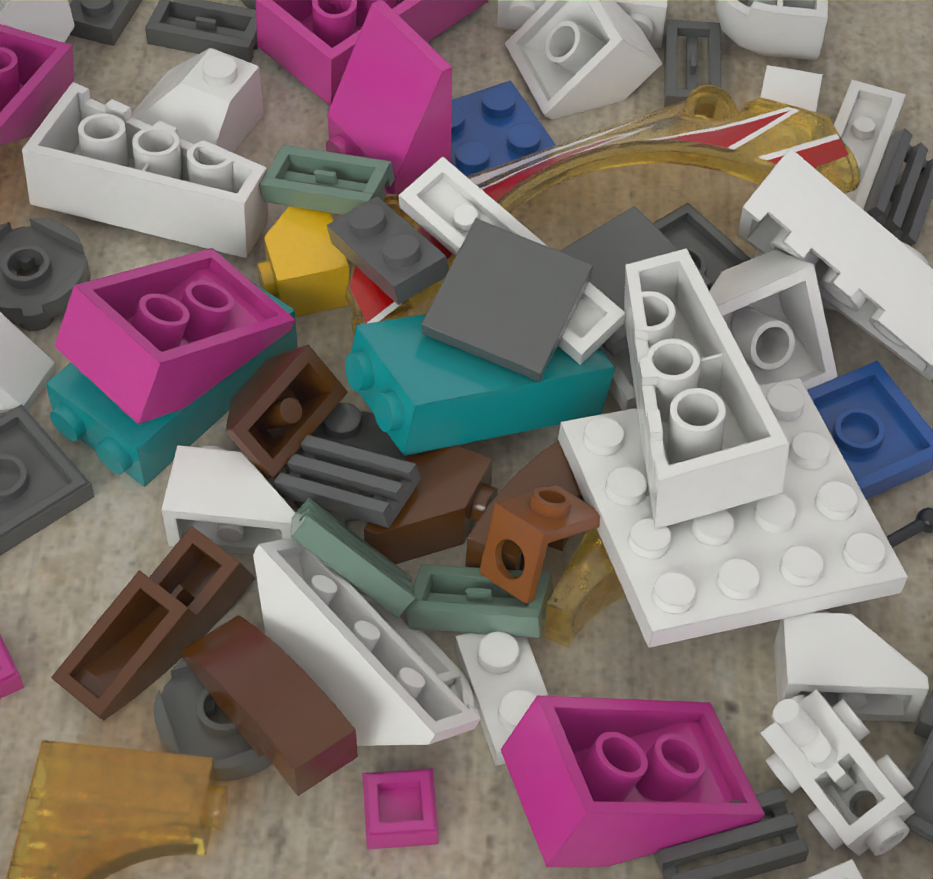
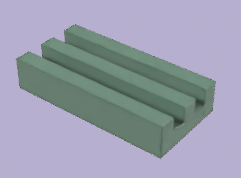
M282 145L259 186L264 202L345 215L355 207L368 202L376 196L384 200L386 196L384 186L391 187L395 178L391 161Z
M310 498L293 515L291 537L398 618L415 599V594L412 592L414 590L411 584L412 577Z
M421 564L413 586L414 590L412 591L415 594V599L405 609L410 629L489 634L500 631L511 636L541 638L543 631L542 619L546 620L548 613L547 601H551L553 596L551 572H541L535 599L525 604L481 575L480 568ZM508 570L516 577H520L523 573L521 570Z

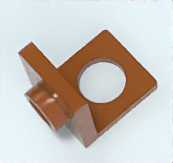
M557 485L539 487L534 489L533 492L495 502L479 570L480 574L523 603L532 602L535 599L548 543L600 527V515L594 507ZM507 539L514 541L524 555L525 567L520 577L512 575L504 566L502 547Z

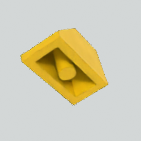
M289 206L264 236L266 262L257 263L260 287L295 310V317L350 306L349 264L346 256L331 243L327 224L334 221L332 214Z

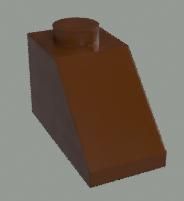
M309 344L269 357L231 398L225 432L266 479H271L277 475L292 455L297 452L304 438L307 435H311L348 391Z
M458 445L408 455L405 461L417 465L422 478L389 528L370 522L366 524L364 528V541L394 564L463 545L475 523L479 521L488 505L498 495V488L491 486L493 459ZM385 497L381 499V501L387 502L388 498Z

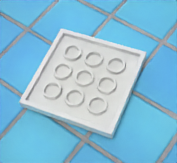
M800 378L759 385L790 443L783 493L656 530L653 521L637 408L561 422L558 440L585 502L594 507L600 515V527L597 528L648 648L902 592L908 576Z

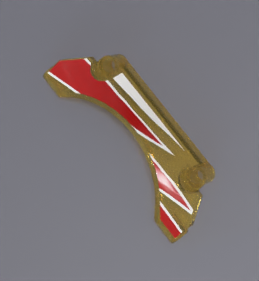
M712 85L697 87L691 91L685 101L466 176L508 213H512L520 205L543 191L574 177L602 169L634 164L696 166L728 173L761 185L790 148L844 194L856 190L860 182V173L855 156L843 142L828 116L765 98H757L744 103L739 112L728 92ZM387 194L383 201L446 256L450 269L456 256L399 207V194ZM353 264L345 298L353 313L351 317L353 334L355 335L356 325L427 314L445 278L398 305Z

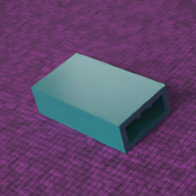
M256 285L295 319V310ZM296 320L289 332L186 408L141 424H137L129 415L124 413L113 400L70 362L45 383L52 408L50 413L51 421L57 430L70 441L75 442L80 439L94 449L102 463L112 472L118 475L125 472L145 487L174 461L177 445H192L229 411L231 398L269 357L298 348Z
M426 314L356 325L352 350L345 360V373L350 387L354 391H358L375 415L379 428L388 433L403 456L559 425L563 421L601 415L616 368L600 348L579 365L558 346L541 382H538L422 334L421 324Z

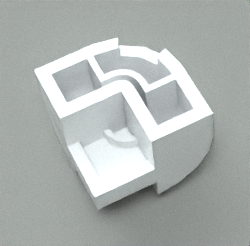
M715 0L716 13L722 31L739 47L762 56L817 61L828 19V0Z

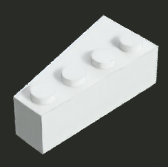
M72 82L22 149L30 205L207 249L213 248L215 251L243 258L248 257L268 223V202H264L259 186L267 172L265 166L206 140L192 144L179 138L177 127L161 120L157 121L153 126L132 117L131 107L113 99L104 105L91 99L89 89L75 82Z
M790 148L743 206L737 235L762 254L776 249L814 264L821 299L931 381L933 379V268L929 266L928 261L921 253L898 240Z
M687 248L626 264L624 320L655 530L783 493L790 443Z

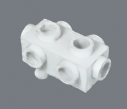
M817 689L807 697L801 694L791 699L780 701L773 710L771 717L773 724L761 732L762 736L775 751L765 760L791 793L802 787L817 806L807 816L822 837L834 850L845 843L858 856L869 848L875 856H878L899 844L910 831L904 821L915 813L914 809L904 798L914 787L888 754L875 761L860 740L867 736L870 731L844 699L832 707ZM862 795H874L877 805L861 817H857L854 813L856 800Z

